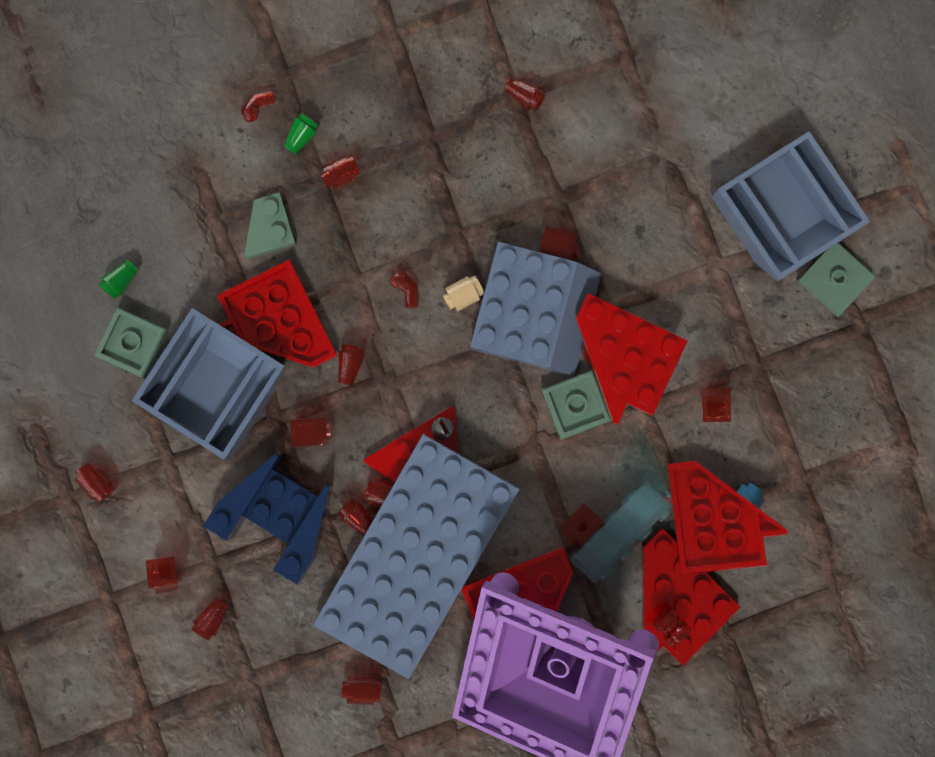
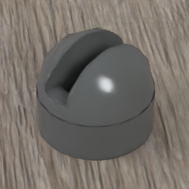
M446 417L437 418L431 426L433 436L439 440L449 438L454 431L452 421ZM440 421L443 422L449 433L445 434L443 428L439 424Z

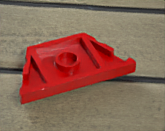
M453 406L449 407L363 461L395 482L423 433L458 453L455 409ZM440 417L450 419L454 426L452 435L445 440L435 438L431 432L432 423ZM440 421L439 424L443 428L445 434L449 433L443 422Z

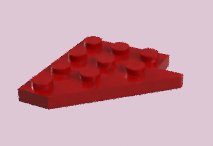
M290 260L217 295L228 317V320L219 325L258 350L312 368L338 356Z
M588 293L575 320L612 423L618 425L627 405L653 416L688 340Z
M696 461L668 464L681 574L768 566L764 538L788 535L787 529Z
M660 528L642 546V629L656 636L659 642L658 651L664 646L684 665L741 607L706 572L682 575L678 543L663 528Z
M560 547L463 585L462 592L474 620L483 584L486 581L490 582L496 574L504 572L512 575L519 584L517 596L557 612L573 571L564 548Z

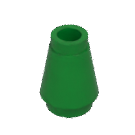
M301 113L298 118L295 117L283 146L297 155L318 133L316 130L319 125Z
M126 259L124 263H121L101 277L102 281L98 285L109 296L116 299L119 295L122 296L139 270Z

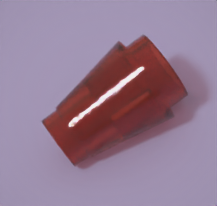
M512 77L508 80L504 92L509 94L528 111L531 109L537 111L546 95L541 90V86Z
M348 344L342 345V350H339L338 356L339 383L354 385V380L365 357L363 355L364 348Z
M353 498L337 513L341 517L340 521L361 535H365L373 521L361 502H356Z
M215 597L213 602L193 620L194 625L191 630L210 641L212 636L217 635L229 605Z

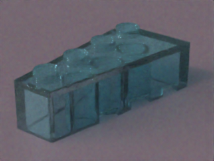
M648 472L640 478L643 480V484L639 489L631 488L620 503L622 507L620 509L617 507L612 509L602 521L603 526L601 528L596 527L572 553L570 561L594 583L600 578L605 580L615 569L613 565L619 558L622 561L625 560L633 551L631 546L638 539L640 541L646 539L652 532L651 526L657 520L662 522L672 511L669 508L672 505L671 493Z

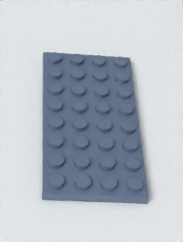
M423 433L313 626L409 679L510 507L519 488Z

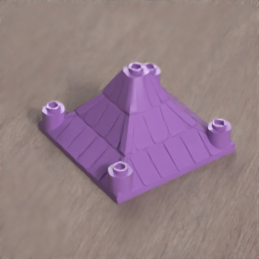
M498 573L490 582L486 581L481 588L452 717L539 757H622L651 665L659 649V642L656 636L647 630L641 629L632 632L628 641L618 639L614 635L594 628L590 622L583 618L565 616L525 598H520L517 596L519 584L508 573Z

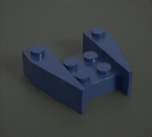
M274 454L217 502L203 527L227 541L234 538L247 518L289 544L273 570L293 583L298 584L303 580L317 557L333 486L330 484L325 485L320 495L314 493L277 470L284 456Z

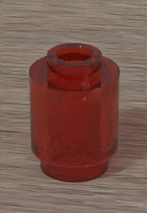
M351 154L347 157L343 155L322 166L324 172L320 173V176L326 187L332 186L335 191L356 180V176L360 175L361 171Z
M88 462L76 471L78 476L75 482L91 500L95 499L98 504L116 490L113 487L114 482L98 463L91 465Z
M377 477L374 482L369 481L364 494L365 497H368L367 503L381 507L394 483Z
M348 676V681H342L341 698H346L347 704L373 705V702H380L381 679H374V676Z

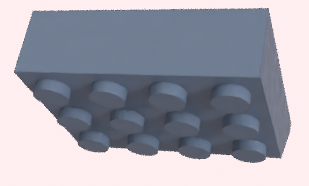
M809 131L728 182L711 196L754 262L777 281L870 222Z
M498 242L470 345L471 350L575 377L583 346V339L575 319L587 294L596 296L601 273L575 261Z
M191 308L132 399V402L220 458L232 460L275 393L285 366Z

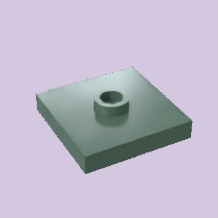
M837 243L824 251L797 282L838 317L870 284L875 276Z
M117 307L94 356L137 376L146 378L168 330Z
M592 370L541 389L560 440L612 421Z

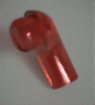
M273 91L253 94L246 100L241 107V114L244 115L246 122L257 120L258 114L256 111L259 107L276 103Z
M404 272L393 274L390 278V284L393 288H399L405 293V308H418L417 283Z

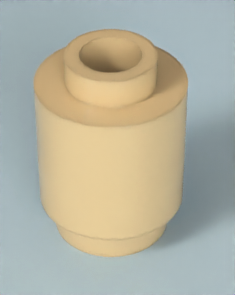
M475 275L470 278L467 276L446 287V294L443 295V298L450 310L455 308L458 312L479 301V297L484 295V291Z

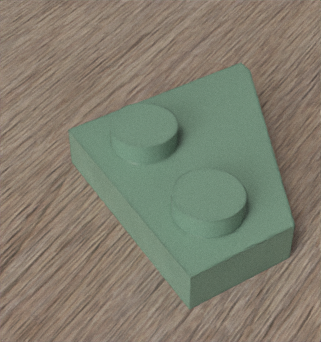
M280 192L254 200L244 253L247 260L296 245Z

